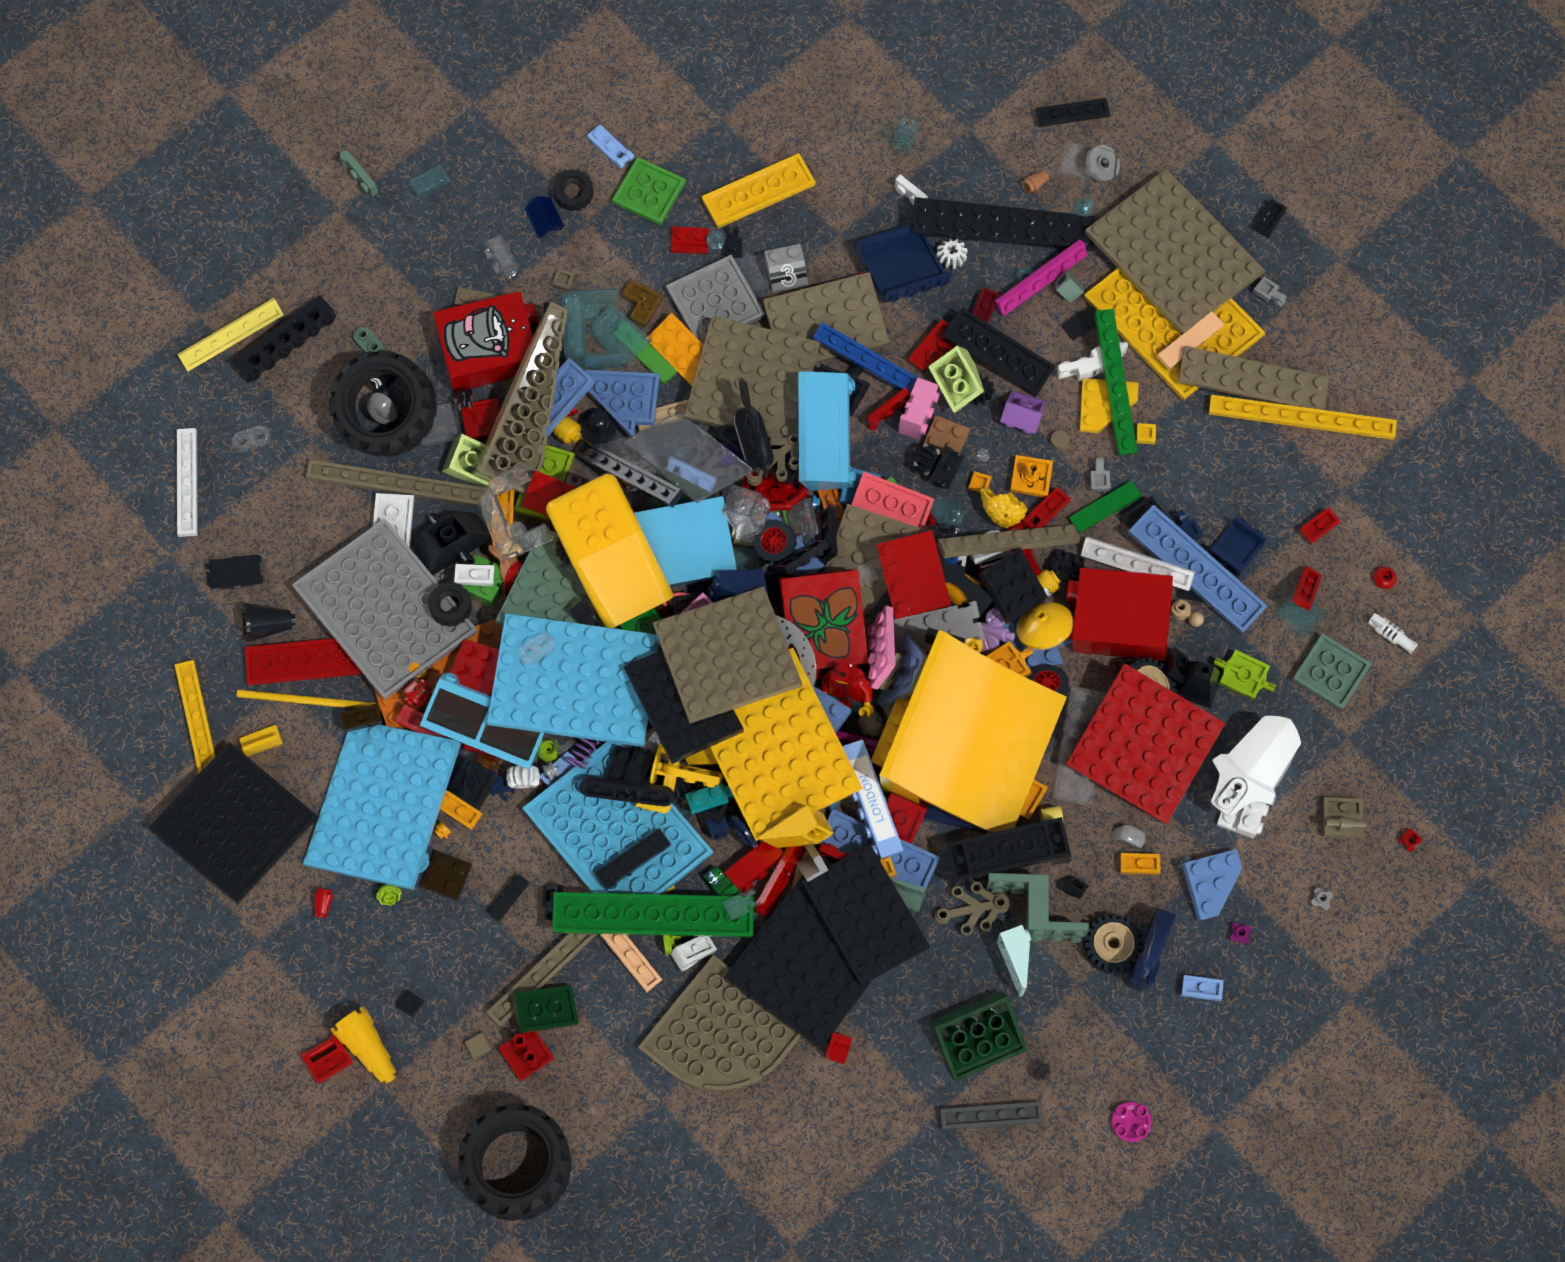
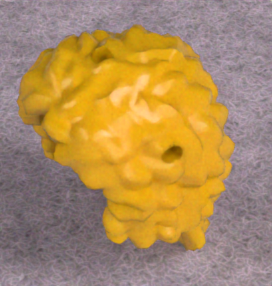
M982 488L980 490L985 512L1000 527H1011L1020 523L1021 519H1024L1026 516L1027 507L1022 501H1018L1012 492L995 495L990 488Z

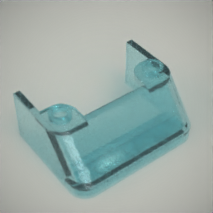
M617 288L567 291L563 294L562 307L568 310L563 334L564 356L566 359L570 357L578 365L590 370L621 369L620 353L599 354L597 352H587L586 320L597 318L600 314V306L618 305Z

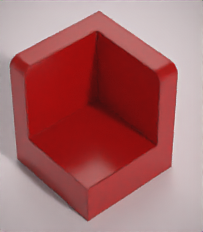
M833 1032L825 1059L845 1064L852 1038Z

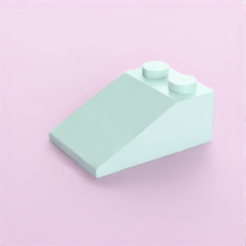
M1022 925L1000 933L997 940L1019 997L1024 995L1027 987L1029 941H1031L1028 930H1024Z

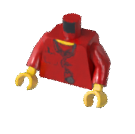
M847 663L836 664L834 669H830L824 675L820 688L821 691L833 696L864 703V706L859 709L860 716L867 712V717H869L874 712V707L870 704L872 702L873 688H871V682L866 679L861 669L850 667Z

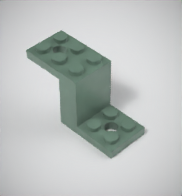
M989 873L986 881V890L991 891L992 894L1010 891L1011 894L1019 895L1025 892V930H1028L1031 941H1042L1043 938L1050 939L1051 942H1061L1062 939H1070L1072 943H1079L1081 940H1084L1089 931V923L1049 922V875Z

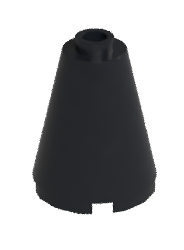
M243 603L242 608H246L245 613H242L244 634L248 633L245 642L291 630L292 625H295V614H291V610Z

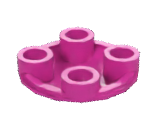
M1126 1102L1119 1105L1114 1111L1111 1120L1112 1128L1116 1135L1128 1142H1137L1145 1138L1150 1132L1152 1125L1151 1115L1147 1107L1136 1102Z

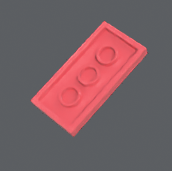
M863 472L851 505L919 527L921 530L922 525H925L934 498Z

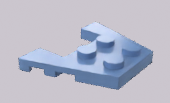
M905 634L899 648L900 651L907 654L901 660V668L894 677L892 689L887 688L886 691H881L877 700V704L881 706H886L888 702L891 704L895 703V700L898 698L903 700L912 696L928 658L925 651L919 648V644L908 634Z

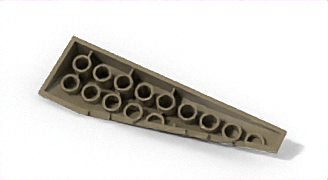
M553 302L549 303L473 472V474L489 482L525 495L535 470L540 472L544 462V451L547 445V433L545 434L546 427L550 426V413L553 407L557 381L556 375L559 369V356L562 350V337L565 331L568 312L567 309Z

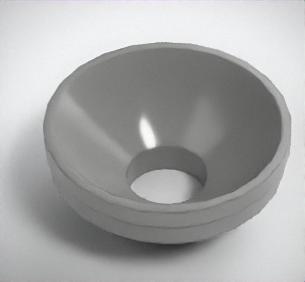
M374 393L367 400V412L372 421L388 425L397 419V408L386 395Z

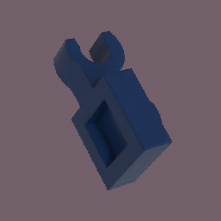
M1184 510L1176 513L1177 515L1174 517L1178 524H1180L1178 527L1194 541L1203 536L1195 519L1189 521Z

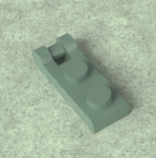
M342 151L340 153L342 166L350 169L351 176L354 180L358 179L361 182L360 186L365 193L369 192L371 196L377 194L378 190L375 182L349 151Z

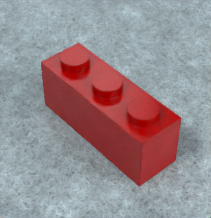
M763 841L727 869L724 875L736 886L739 894L742 892L747 893L753 888L754 882L765 879L769 875L768 871L773 867L776 869L784 852L780 848H776Z

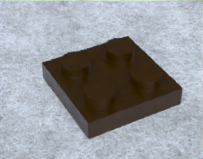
M435 851L422 881L421 888L458 901L473 865L472 863Z

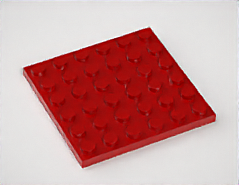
M1124 663L1065 765L1167 824L1225 723Z

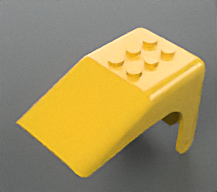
M604 474L551 500L547 504V514L604 627L614 628L672 599L674 596L673 591L614 475Z

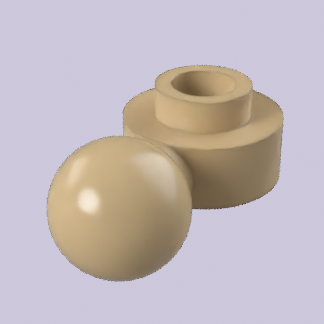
M1177 600L1173 603L1171 614L1175 619H1189V623L1193 627H1199L1203 624V615L1199 612L1192 613L1191 606L1187 601Z

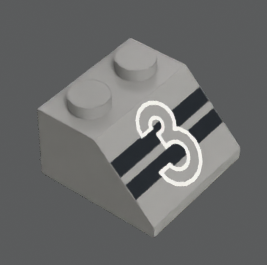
M800 244L764 251V262L772 293L808 286L805 260Z

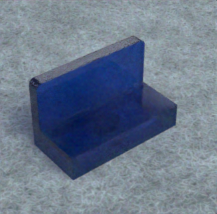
M537 196L525 207L527 216L538 238H542L550 230L560 231L564 228L550 197Z

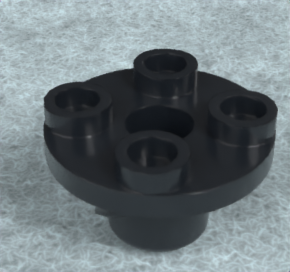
M603 408L588 410L580 420L582 436L594 444L606 443L616 435L617 423Z

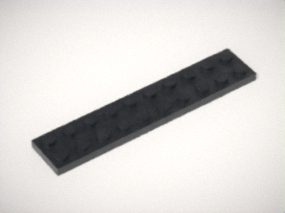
M915 197L913 233L1067 249L1080 239L1085 243L1086 251H1093L1094 243L1085 234V230L1094 224L1095 216Z

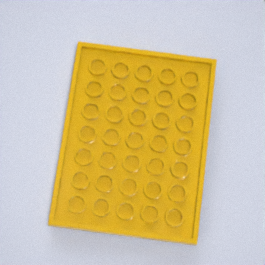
M1118 268L1084 294V299L1096 310L1114 309L1118 334L1183 401L1200 388L1178 383L1181 361L1168 370L1157 358V355L1177 340L1181 334ZM1231 298L1213 312L1224 323V326L1197 348L1239 357L1265 335V332Z
M793 648L789 649L802 681V687L734 709L744 728V732L710 747L756 841L760 840L759 837L764 834L765 830L775 827L783 818L792 816L802 806L808 805L820 811L863 789Z

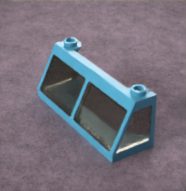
M443 673L438 680L420 726L530 770L538 757L546 733L487 725L491 696L461 685L457 679L458 677L452 673Z

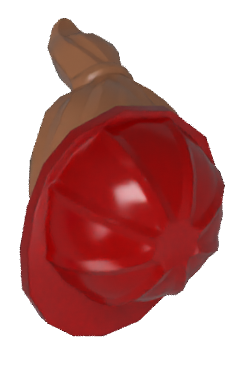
M489 545L490 553L500 561V574L504 583V594L508 596L523 566V562L508 556L502 549Z

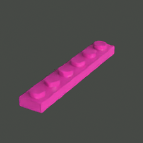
M1079 239L995 300L1000 315L1005 316L1066 270H1069L1076 263L1087 256L1085 243Z

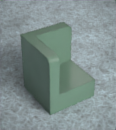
M1066 270L1054 280L1056 290L1069 303L1084 293L1082 283L1069 270Z

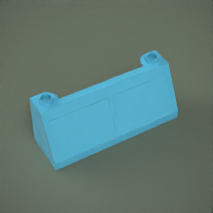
M798 372L799 482L809 491L854 487L853 481H856V472L850 466L849 395L855 390V381L847 373Z

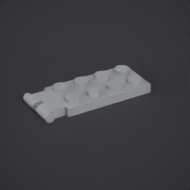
M969 602L968 607L960 609L956 605L893 620L895 652L903 655L902 657L907 654L899 650L905 634L912 636L914 641L919 644V648L925 652L931 651L933 645L925 643L928 627L965 639L977 637V640L985 639L981 622L973 623V619L980 617L977 602Z

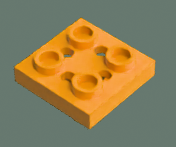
M1016 455L1010 492L1046 498L1049 492L1053 461Z

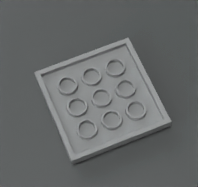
M732 255L666 285V289L688 329L703 344L705 343L712 316L745 324H752L765 317L763 309Z

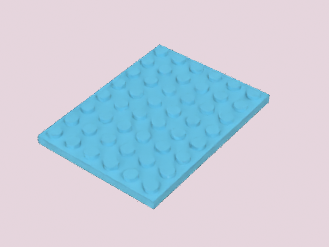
M505 614L487 725L644 747L648 716L623 666L657 652L659 648L657 635Z
M375 725L348 732L303 864L315 869L414 890L461 743L452 739L383 725Z
M606 742L592 753L591 758H587L589 764L585 765L586 769L575 766L522 808L592 893L662 895L713 854L712 849L673 804H671V808L667 813H659L635 807L636 803L593 798L581 793L579 784L584 777L606 778L617 745L624 747L620 743ZM660 828L671 843V846L606 891L594 873Z

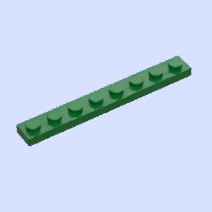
M1114 309L1096 310L1094 315L1118 456L1136 454L1138 451Z

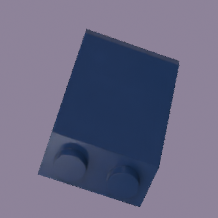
M763 569L718 571L711 586L708 588V597L714 603L761 587L765 588L768 596Z

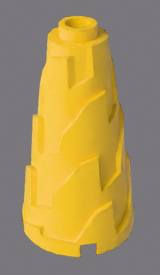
M364 1006L360 1007L361 1012L353 1011L335 1024L337 1029L332 1027L331 1031L360 1060L369 1073L371 1072L380 1083L385 1082L388 1084L396 1078L394 1074L397 1071L390 1060V1055L381 1042L367 1009Z

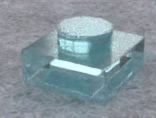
M1091 197L1077 199L1071 214L1088 217L1095 201Z

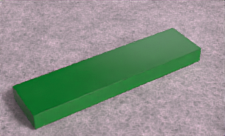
M1130 481L1070 516L1068 520L1071 524H1074L1078 534H1081L1140 499L1142 495L1133 482Z

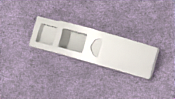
M1119 342L1122 357L1127 351V342ZM1100 346L1091 351L1090 358L1082 357L1078 361H1065L1058 365L1056 372L1058 379L1076 375L1078 381H1082L1083 378L1088 379L1104 372Z

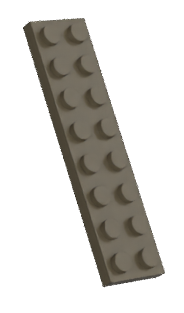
M1185 346L1178 383L1269 403L1324 410L1329 377Z

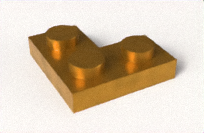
M630 280L622 293V298L637 304L629 317L630 321L646 328L662 302L663 295Z

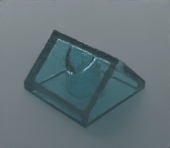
M1293 592L1275 614L1304 639L1329 613L1315 600L1308 611L1297 606L1292 601Z

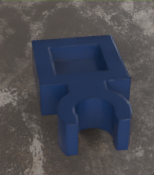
M499 775L490 794L495 796L499 793L501 799L504 802H508V798L504 796L505 792H511L514 795L515 791L509 786H504L507 781Z

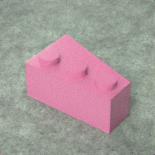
M917 378L909 402L905 406L904 415L902 414L900 417L898 433L920 440L921 434H926L928 428L926 421L928 418H932L934 413L933 403L938 402L941 392H938V384Z

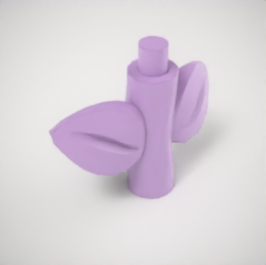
M997 607L991 609L986 615V622H981L985 639H982V653L985 656L1000 647L999 640L1006 642L1007 640L1013 641L1015 638L1014 633L1002 627L1005 621Z

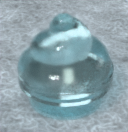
M712 231L708 234L706 242L710 248L720 249L725 243V237L719 231Z

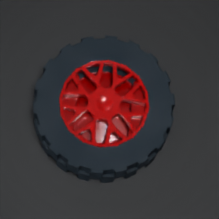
M768 520L756 529L757 531L753 536L754 549L764 560L779 563L792 556L791 554L795 552L797 536L793 528L787 523L779 520Z
M1040 665L1032 669L1031 674L1027 677L1044 687L1068 696L1069 680L1067 674L1056 665Z

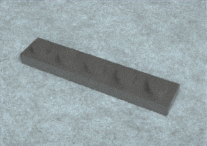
M1041 1102L940 1109L942 1131L1043 1123Z

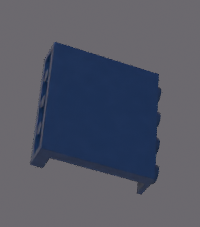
M913 224L859 240L855 249L867 273L870 272L872 282L884 303L896 302L906 296L912 297L916 293L927 292L938 286L943 287L949 283L952 271L945 272L926 236L913 233Z

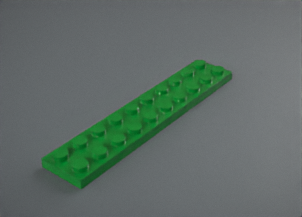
M554 892L553 933L753 938L754 897Z

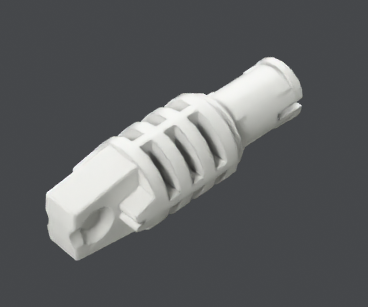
M1376 613L1370 618L1368 623L1375 628L1378 634L1391 641L1393 645L1398 644L1410 654L1417 647L1418 644L1404 635V631L1399 629L1398 626L1396 627L1388 619L1382 618Z

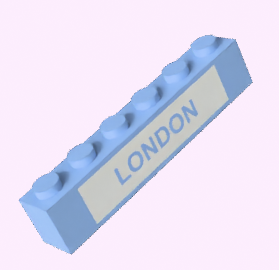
M863 739L842 746L863 787L862 790L851 796L858 803L859 808L857 812L860 819H864L866 825L864 831L867 838H870L872 841V848L879 860L901 853L903 848Z

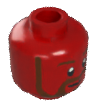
M414 679L404 689V694L406 695L404 700L411 707L414 705L422 707L432 697L431 690L433 689L423 679Z

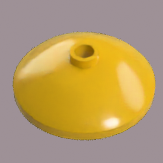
M1053 602L1040 603L1021 615L1017 622L1016 632L1022 644L1029 648L1039 650L1052 648L1062 643L1070 635L1074 624L1071 612L1061 604Z

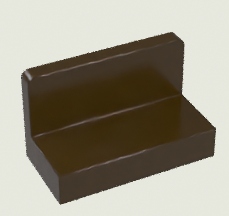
M378 703L340 712L344 733L383 724Z

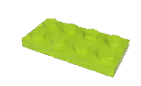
M546 445L544 462L540 472L565 482L575 453ZM519 494L514 512L550 522L548 516L521 506L525 494Z

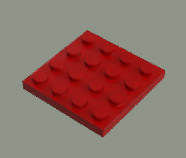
M464 639L449 673L456 675L461 685L492 697L499 649ZM442 689L435 707L440 713L478 725H482L488 711V707ZM487 723L485 726L503 732L505 727L487 725Z

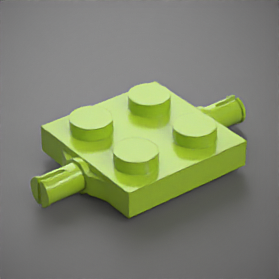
M1235 650L1232 658L1227 662L1216 657L1213 665L1224 669L1219 685L1253 701L1262 688L1273 693L1276 685L1266 681L1270 668L1269 665L1238 650Z

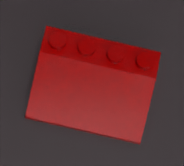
M933 530L876 544L895 619L951 605Z

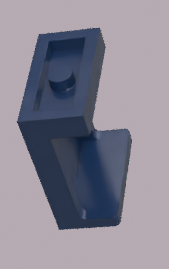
M1236 517L1219 541L1211 547L1209 554L1229 572L1239 577L1264 546L1267 538L1263 532L1252 528L1245 519Z

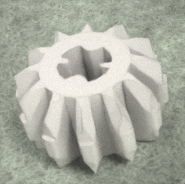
M949 238L948 242L943 240L941 245L937 247L938 253L936 254L937 258L940 259L941 265L945 264L946 269L949 265H952L953 269L956 268V265L961 267L967 259V248H964V242L958 243V238L955 241Z
M518 765L512 766L507 770L506 774L508 786L516 789L536 787L539 785L540 780L539 769L535 766H531L530 770Z

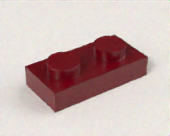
M983 287L972 314L989 324L996 307L995 300L1000 297L1001 293Z

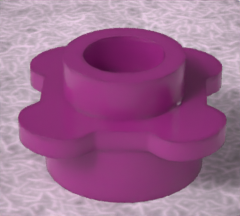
M1234 923L1230 940L1232 942H1242L1243 944L1249 943L1250 939L1248 936L1251 932V927Z

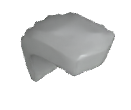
M1131 825L1117 827L1111 834L1113 840L1128 843L1135 848H1141L1146 838L1143 831Z

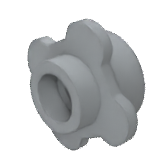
M1316 888L1311 904L1314 907L1317 906L1328 910L1330 908V900L1333 898L1332 892H1325L1321 888Z

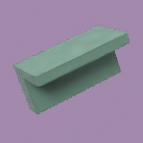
M890 877L907 908L918 913L926 889Z

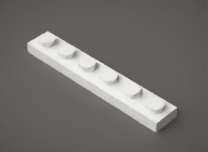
M196 428L177 429L178 537L198 536Z
M1086 537L1081 553L1083 557L1129 572L1173 576V586L1187 591L1191 588L1195 571L1090 537Z

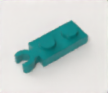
M723 783L715 785V787H707L685 794L691 814L729 803L728 797L735 798L729 785L724 787Z

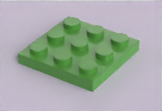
M637 157L612 199V204L661 226L683 189L686 179Z

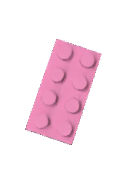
M885 606L882 612L878 613L876 620L873 624L869 625L867 630L869 635L868 649L870 652L868 659L870 664L869 679L871 680V688L879 689L895 667L893 608Z

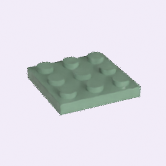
M1322 633L1292 681L1342 711L1372 663Z

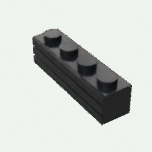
M521 875L515 876L512 879L511 885L504 889V894L500 895L496 899V904L489 908V916L497 922H500L529 885V881Z

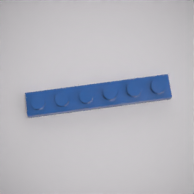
M823 322L812 339L900 391L906 388L911 393L917 381V376Z

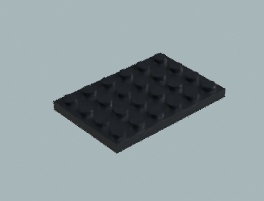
M662 650L623 666L671 764L744 732V728L734 709L689 724Z
M871 844L827 867L828 871L807 882L805 879L801 882L860 986L930 948Z

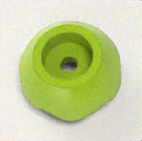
M544 739L538 757L547 763L548 761L557 760L561 753L560 744L554 739Z
M385 884L380 887L376 897L381 905L391 906L400 900L402 893L397 886Z

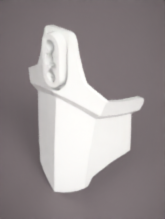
M1264 716L1229 754H1220L1212 760L1220 774L1211 800L1214 807L1226 816L1234 815L1254 801L1270 804L1273 807L1276 800L1275 788L1289 768L1301 744L1298 731L1291 719L1280 716ZM1238 784L1241 786L1240 790L1234 791V785ZM1222 800H1228L1229 804H1223Z

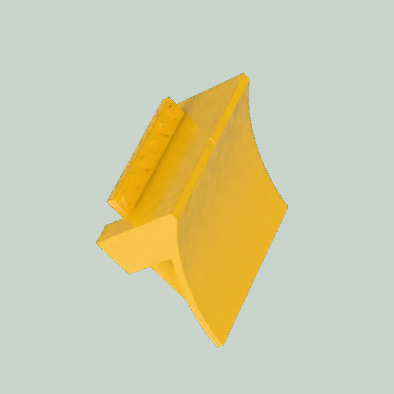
M939 630L912 696L903 700L899 698L895 700L872 756L871 763L882 767L880 772L882 792L889 795L891 793L897 794L917 804L922 799L990 833L1015 828L1067 696L1046 688L998 664L948 633Z

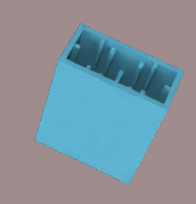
M723 496L678 504L673 508L668 506L634 513L671 588L713 580L718 571L737 570Z

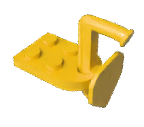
M659 744L652 767L650 784L656 782L658 774L665 776L663 786H667L673 791L677 777L684 778V781L689 783L700 781L707 787H715V785H719L722 782L723 773L683 765L680 764V761L671 764L670 760L662 763V753L666 754L662 744ZM636 803L635 807L667 813L671 808V804L663 807Z

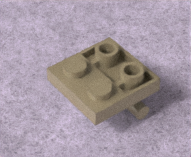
M1324 797L1323 837L1362 839L1364 837L1363 828H1366V820H1363V799Z

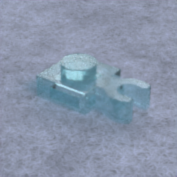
M755 890L750 891L745 898L740 893L722 903L731 921L749 913L748 906L756 907L760 904V900L756 902L750 900V897L756 894Z

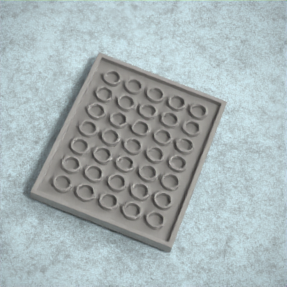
M385 518L292 584L295 591L384 700L460 646L464 639L468 640L478 633L476 627L467 618L465 622L451 627L442 626L432 618L428 599L430 598V593L433 592L434 588L438 587L439 583ZM450 596L445 597L441 601V608L447 613L455 612L459 608ZM411 663H418L420 667L411 673L408 669Z

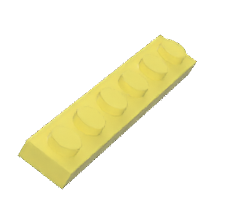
M272 298L177 355L185 369L190 371L282 317L284 314L276 300Z

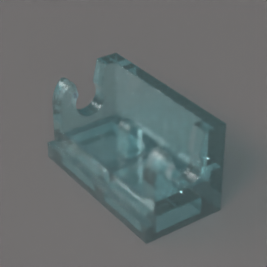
M904 117L899 126L894 129L893 147L910 153L918 136L919 120L914 119L910 126H906L907 117Z

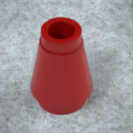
M317 889L316 893H314L315 917L327 918L334 897L332 890Z

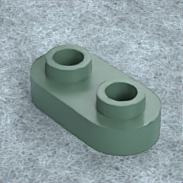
M360 327L354 332L355 343L364 353L384 350L383 344L370 329Z

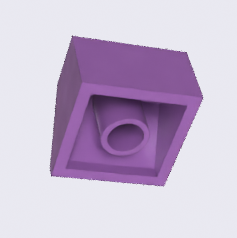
M1012 390L1005 404L1000 422L1004 423L1007 427H1017L1025 433L1036 434L1047 401Z

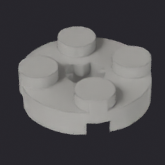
M1099 145L1090 149L1086 156L1087 175L1092 176V178L1099 182H1106L1115 177L1120 169L1119 159L1113 154L1115 151L1107 145ZM1101 159L1103 160V163L1105 164L1104 167L1101 166V163H1100Z

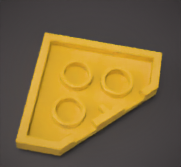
M1083 378L1080 432L1099 433L1112 422L1106 382L1100 379ZM1126 382L1130 407L1138 400L1139 383Z

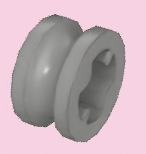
M548 761L546 766L542 765L543 771L550 780H553L554 776H559L557 769L551 761Z

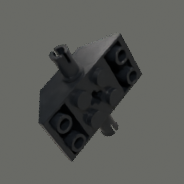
M453 511L442 519L437 513H433L432 515L435 519L431 515L428 517L427 520L431 526L422 530L412 551L433 576L459 559L463 564L469 565L468 561L473 565L475 559L469 553L493 539V533L476 513Z

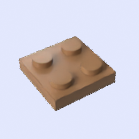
M935 415L924 444H933L941 449V457L947 446L961 453L970 428Z

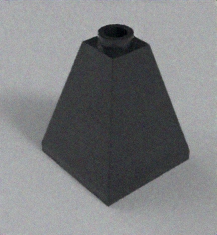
M1188 661L1187 681L1183 684L1178 683L1176 694L1187 701L1211 709L1223 674L1214 666L1206 663Z

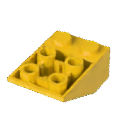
M807 805L800 807L792 816L783 818L775 827L765 830L764 834L759 838L776 848L819 844L834 833L825 815Z

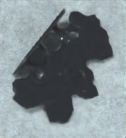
M741 377L739 380L740 397L745 408L735 413L733 425L746 465L754 470H763L764 475L768 479V467L774 461V454L760 412L751 405L747 382Z

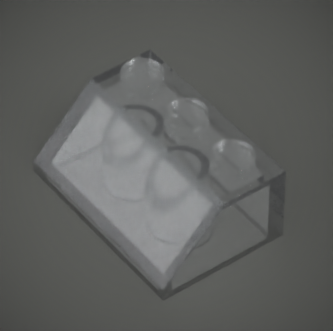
M733 485L722 511L742 542L761 533L770 510V505L761 493Z

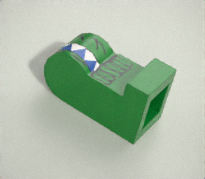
M717 866L703 875L705 881L717 896L739 895V890L725 877Z

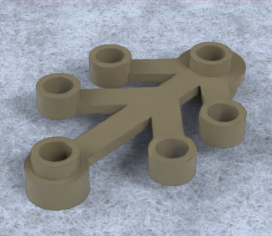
M791 433L786 438H773L768 434L771 446H782L780 449H772L774 461L768 467V469L777 462L776 479L782 482L787 479L785 455L789 451L791 452L789 460L790 469H799V434ZM749 470L747 482L753 486L759 485L762 482L763 470Z
M974 882L970 888L972 894H979L989 901L981 903L966 894L962 887L955 886L951 891L952 897L960 899L970 906L952 910L939 908L935 912L934 918L938 924L944 925L949 922L950 918L972 914L967 923L961 927V934L968 937L972 934L973 927L983 911L991 910L987 919L982 920L980 923V930L987 933L991 930L992 923L997 915L1005 913L1009 909V898L1004 894L994 895L985 890L980 882ZM977 885L980 887V890L974 891L973 887ZM954 890H960L961 894L955 895ZM1002 900L1004 902V905L999 906L997 904V901ZM941 912H944L946 914V917L941 918L939 914ZM988 923L990 927L984 929L982 924ZM968 927L970 932L965 933L963 928Z

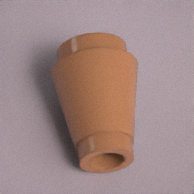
M1045 171L1025 177L1024 181H1022V188L1027 194H1034L1049 180V176Z

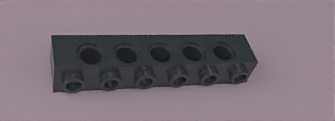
M319 295L232 360L234 368L247 383L256 381L261 376V373L272 369L281 358H287L293 349L300 348L308 338L315 337L324 326L331 325L336 318L333 308ZM313 317H319L317 320H311ZM298 328H304L302 331H296ZM284 339H289L287 342H282ZM269 350H275L273 353H267ZM254 361H260L258 364H252Z

